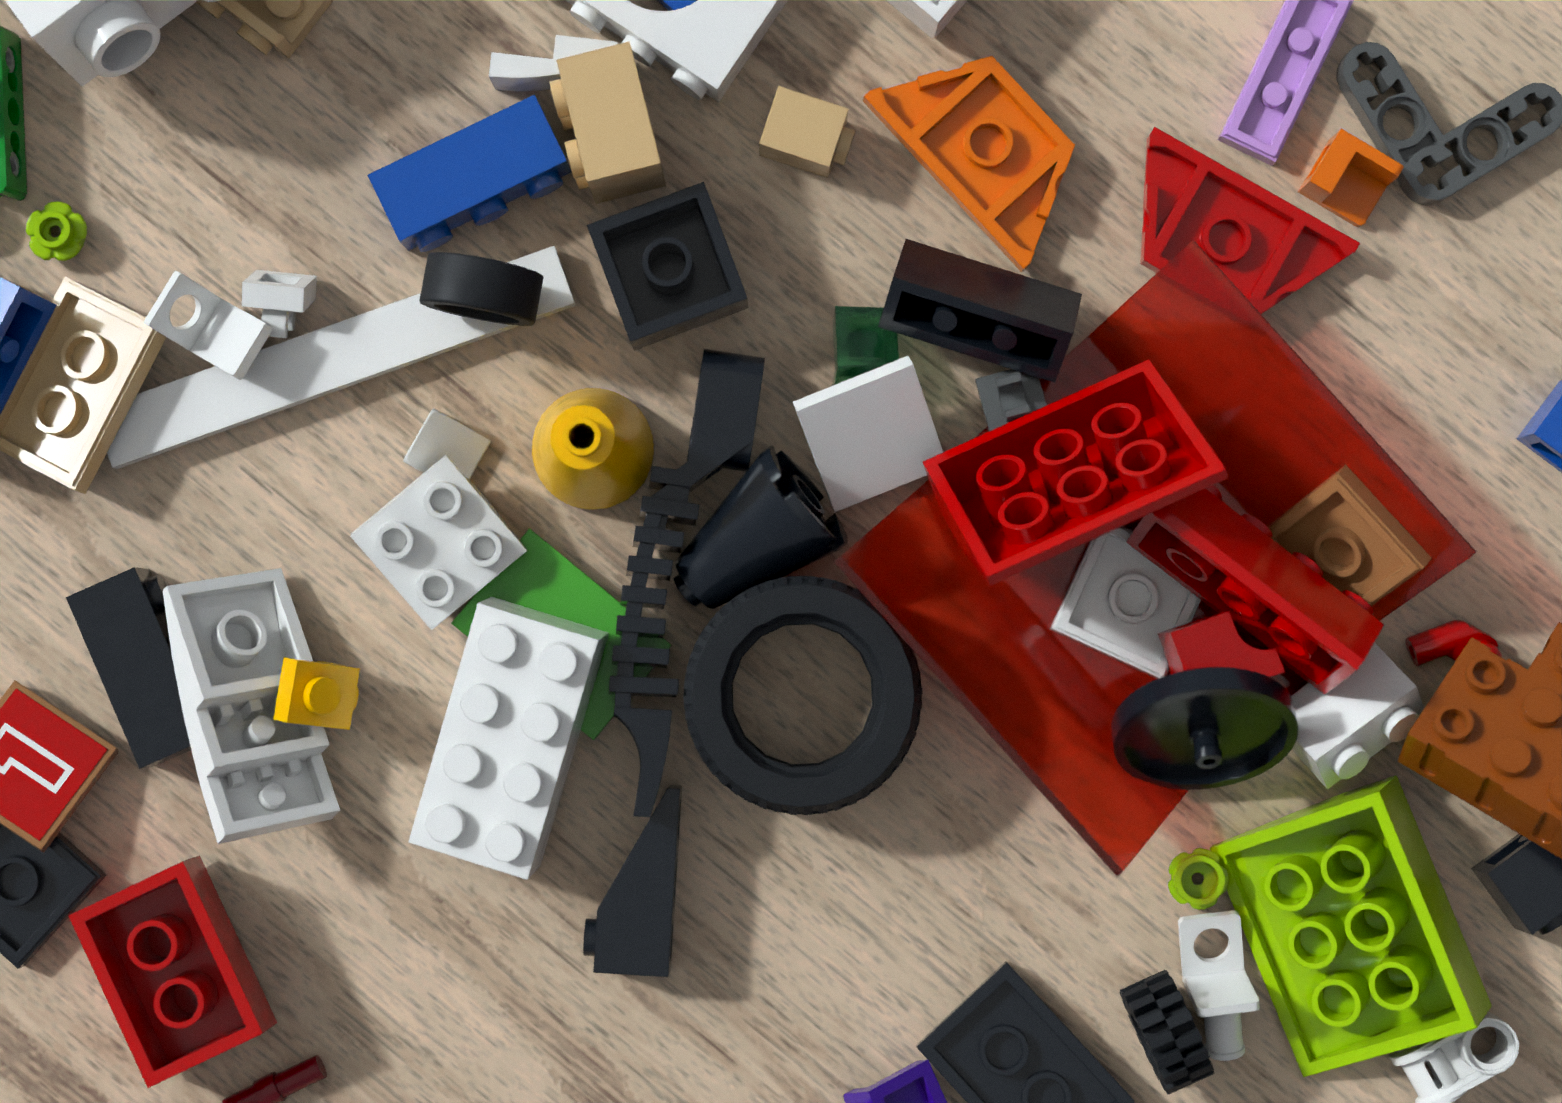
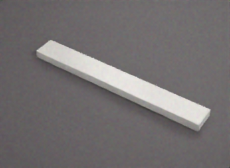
M555 246L507 262L534 270L543 275L536 320L576 306ZM421 293L262 349L242 380H238L214 366L138 393L107 455L112 468L119 469L518 327V325L487 322L438 311L420 304Z

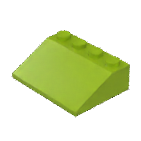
M1397 775L1341 793L1210 847V851L1219 857L1220 866L1225 867L1228 871V895L1235 911L1240 915L1242 929L1303 1077L1476 1029L1492 1007Z

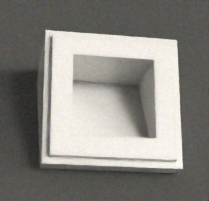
M433 408L409 448L403 462L424 473L447 454L465 477L470 480L492 441Z

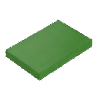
M529 528L520 539L527 548V551L478 591L451 624L468 637L477 604L490 597H495L608 632L609 636L581 727V731L592 740H595L614 717L615 695L609 694L610 676H617L618 665H612L613 645L621 646L622 635H616L617 615L625 616L626 607L620 605L621 603ZM638 637L636 647L670 649L672 644L664 638ZM634 666L633 677H647L654 667Z

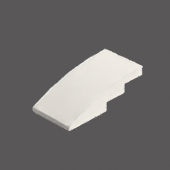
M271 569L166 586L163 590V598L183 717L199 783L217 844L332 819L340 811L321 755L330 745L324 727L286 723L273 719L284 657L313 661L282 569Z

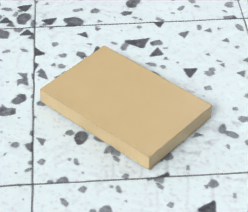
M64 277L52 300V303L57 306L0 414V451L63 485L86 494L167 337L144 324L146 317Z

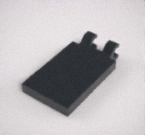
M1006 961L916 1045L918 1050L967 1103L1135 1102L1127 1091Z

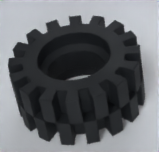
M1167 970L1160 971L1120 989L1119 992L1123 999L1124 1007L1129 1014L1128 1017L1135 1028L1139 1042L1142 1044L1149 1063H1151L1158 1080H1160L1163 1089L1168 1095L1214 1074V1068L1209 1059L1208 1051L1202 1042L1201 1034L1193 1022V1017L1189 1009H1187L1180 991L1177 990L1176 984Z

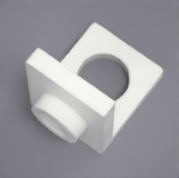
M174 271L144 320V324L238 380L244 378L273 330L265 322L221 299L179 271ZM192 295L196 304L192 318L182 326H173L170 321L172 305L179 297Z

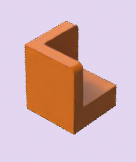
M1341 128L1326 143L1298 193L1355 227H1360L1366 223L1386 187L1398 178L1404 166Z

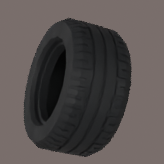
M791 576L770 580L751 587L725 604L713 616L698 637L689 657L683 688L685 718L695 748L712 774L737 796L739 795L744 800L761 808L792 815H812L836 811L855 804L881 787L892 776L894 771L903 762L905 755L908 754L912 741L917 734L923 692L918 661L911 643L894 617L869 595L845 583L822 577ZM814 624L840 634L860 653L871 677L872 706L863 731L845 751L820 763L790 764L766 755L745 736L734 712L733 681L742 657L760 637L786 625Z

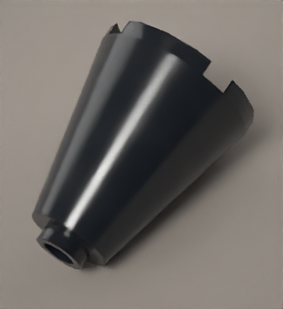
M769 446L757 457L676 559L675 566L679 574L673 580L680 593L691 605L697 607L703 603L706 607L715 609L728 603L751 587L781 578L837 552L848 543L847 534L835 513L825 520L823 517L825 511L819 502L824 496L804 471L783 451L776 454L774 446Z

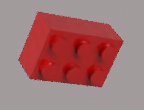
M200 855L182 861L68 915L147 1088L253 1039L277 1024V1020Z

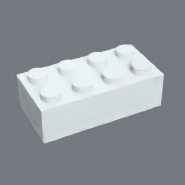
M490 597L477 604L408 843L526 880L541 866L607 643L608 632L495 597Z

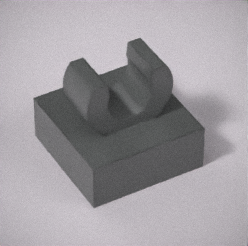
M1009 369L975 379L989 431L1047 406L1038 377Z

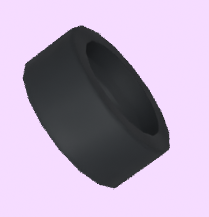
M432 252L427 257L419 302L429 308L462 317L508 325L532 326L536 321L544 277L534 270L499 260L459 253Z

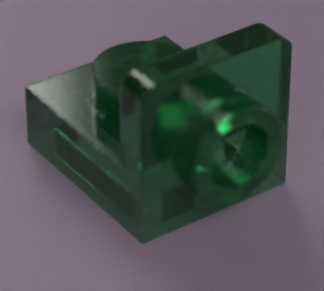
M835 306L833 316L835 372L832 386L899 359L898 334L878 327L883 308Z

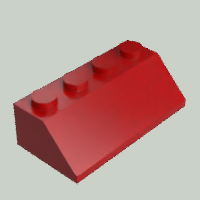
M1214 485L1143 516L1127 539V544L1216 612L1229 611L1234 625L1263 648H1276L1281 662L1324 695L1358 670L1384 626L1382 622L1372 616L1374 610L1367 601L1351 591L1344 590L1341 592L1322 577V569L1312 559L1299 552L1291 554L1271 539L1273 537L1271 530L1262 521L1249 514L1240 515L1221 501L1223 496Z

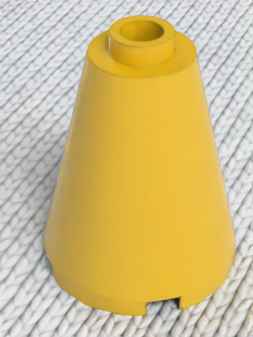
M579 389L558 398L542 414L535 428L532 440L533 463L543 485L560 501L581 509H607L628 500L645 483L653 461V436L645 416L629 399L607 389ZM594 432V441L591 446L586 449L576 448L577 441L582 435Z

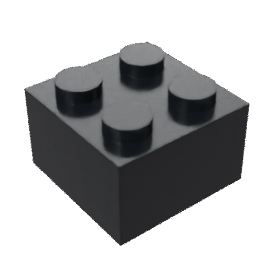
M704 182L587 225L634 351L748 309L747 295Z

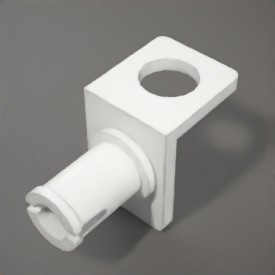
M1231 910L1183 916L1178 920L1182 981L1197 1016L1204 1017L1205 1047L1211 1059L1220 1061L1237 1059L1245 1053L1241 1013L1258 1011L1260 1009L1259 998L1244 968L1240 915L1237 911ZM1213 928L1225 932L1228 936V946L1221 955L1214 958H1203L1194 951V941L1202 931Z

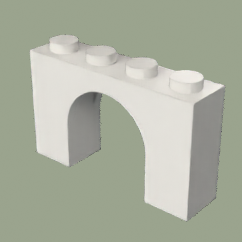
M628 0L565 1L573 5L569 11L570 14L589 29L600 33L602 28L606 27L624 39L622 43L630 41L634 59L646 66H651L653 61L656 60L674 72L671 81L688 95L701 100L707 94L719 102L788 0H698L689 6L671 11L645 9Z

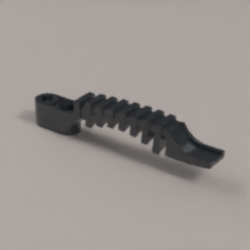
M710 349L703 350L687 461L677 470L652 466L649 489L659 491L651 497L642 496L639 518H645L643 527L635 526L633 547L638 548L636 556L629 555L626 576L632 577L630 586H622L620 605L627 606L625 616L617 615L616 635H622L621 646L613 645L612 665H618L617 676H610L609 694L615 695L614 717L628 729L639 753L640 773L634 817L651 816L666 761L672 710L631 708V696L676 697L679 690V679L633 677L634 666L667 668V665H669L670 649L636 647L638 637L663 639V635H665L666 619L641 617L642 607L664 610V605H666L667 589L646 587L647 579L670 581V576H672L673 560L652 558L654 550L681 553L684 532L665 529L667 522L691 526L696 525L700 504L688 503L690 492L723 468L744 472L749 469L765 358Z

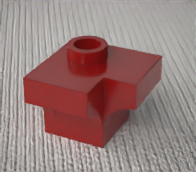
M1229 611L1212 613L1158 633L1170 674L1209 667L1246 669L1268 677L1285 672L1276 648L1257 649L1241 639Z

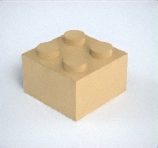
M630 41L557 59L556 62L561 79L550 81L549 83L563 130L574 129L576 139L565 142V147L578 189L590 188L595 203L598 204L665 187L664 174Z

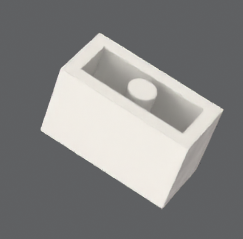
M1374 642L1358 670L1324 695L1308 683L1292 695L1299 729L1297 741L1292 750L1327 789L1341 779L1354 777L1364 769L1369 758L1391 742H1399L1406 738L1408 732L1424 710L1417 686Z

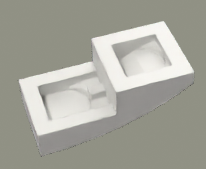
M556 35L553 59L491 52L489 78L495 90H550L549 82L561 79L556 62L557 59L617 45L618 43L615 41Z

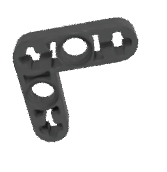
M1364 42L1356 45L1342 58L1337 68L1336 80L1342 94L1377 150L1404 166L1396 181L1408 198L1420 205H1433L1445 200L1544 140L1562 124V95L1554 87L1545 83H1532L1522 87L1443 135L1398 61L1387 47L1376 42ZM1359 58L1364 65H1370L1375 62L1379 66L1380 72L1374 77V82L1381 94L1385 93L1391 86L1397 93L1388 97L1375 110L1368 103L1379 95L1373 84L1368 79L1358 83L1353 76V73L1360 67L1357 60ZM1525 99L1532 106L1539 103L1545 106L1547 113L1540 118L1542 126L1535 120L1512 133L1510 127L1506 124L1528 108ZM1401 108L1412 116L1414 132L1410 138L1396 140L1385 132L1383 117L1387 110ZM1500 112L1502 114V119L1497 115V113ZM1483 128L1490 131L1496 137L1498 151L1493 159L1479 160L1469 152L1467 137L1471 130ZM1514 138L1519 141V145L1515 144ZM1446 144H1450L1451 151L1445 147ZM1453 155L1458 166L1439 178L1437 182L1441 190H1438L1432 183L1424 187L1419 183L1417 176L1424 171L1421 161L1427 167L1432 168ZM1462 169L1468 173V176H1463Z

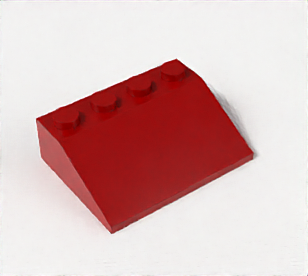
M1149 359L923 461L945 521L964 554L989 586L1228 478L1226 468Z

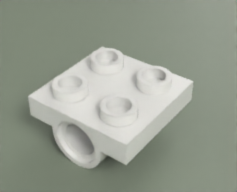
M447 454L350 535L431 630L527 551V548L506 525L492 504L465 477Z

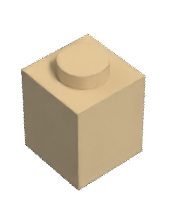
M778 86L759 142V156L829 178L834 162L845 165L856 130L846 127L849 109Z

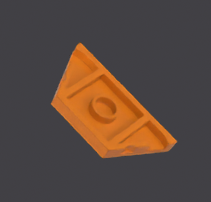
M993 56L964 63L961 68L947 72L939 70L918 76L915 81L882 90V87L872 89L864 95L863 102L1022 273L1031 263L1075 144Z

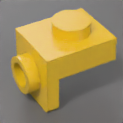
M284 657L273 719L286 723L350 730L352 714L359 697L357 684L360 668L325 661L315 662Z

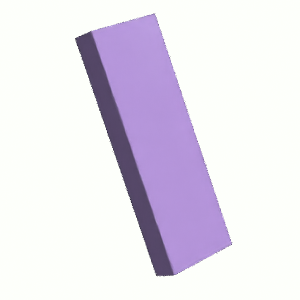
M1354 0L1284 1L1218 137V141L1270 166L1276 163Z

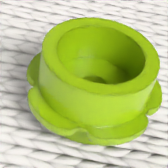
M59 201L47 203L42 211H34L27 220L26 233L31 237L29 242L30 249L43 260L55 258L58 261H67L72 259L80 252L86 240L87 225L84 218L79 213H73L72 207L66 203ZM55 226H59L61 229V234L58 237L51 236V229Z
M1196 848L1190 854L1182 852L1172 860L1168 869L1171 875L1168 888L1172 897L1180 904H1191V907L1194 909H1207L1215 905L1219 896L1228 887L1229 876L1227 869L1220 866L1219 857L1208 849ZM1201 873L1203 875L1202 883L1194 884L1192 882L1193 874Z

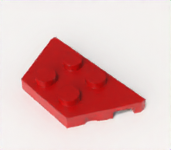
M1154 127L1146 141L1140 264L1243 323H1249L1354 253L1360 245V242L1162 130Z

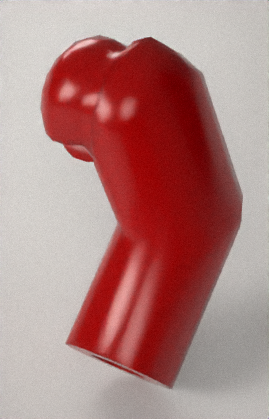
M1452 620L1405 639L1408 653L1416 666L1443 656L1456 661L1471 637L1490 647L1491 652L1502 658V653L1494 638L1463 620Z

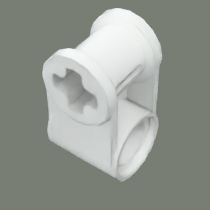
M1488 1011L1476 1029L1395 1051L1389 1054V1058L1394 1066H1402L1418 1095L1415 1103H1452L1463 1096L1468 1090L1506 1071L1512 1066L1518 1056L1519 1041L1515 1031L1509 1024ZM1484 1027H1494L1496 1032L1494 1047L1488 1053L1473 1055L1471 1039L1474 1033ZM1425 1062L1434 1076L1433 1080L1424 1065Z

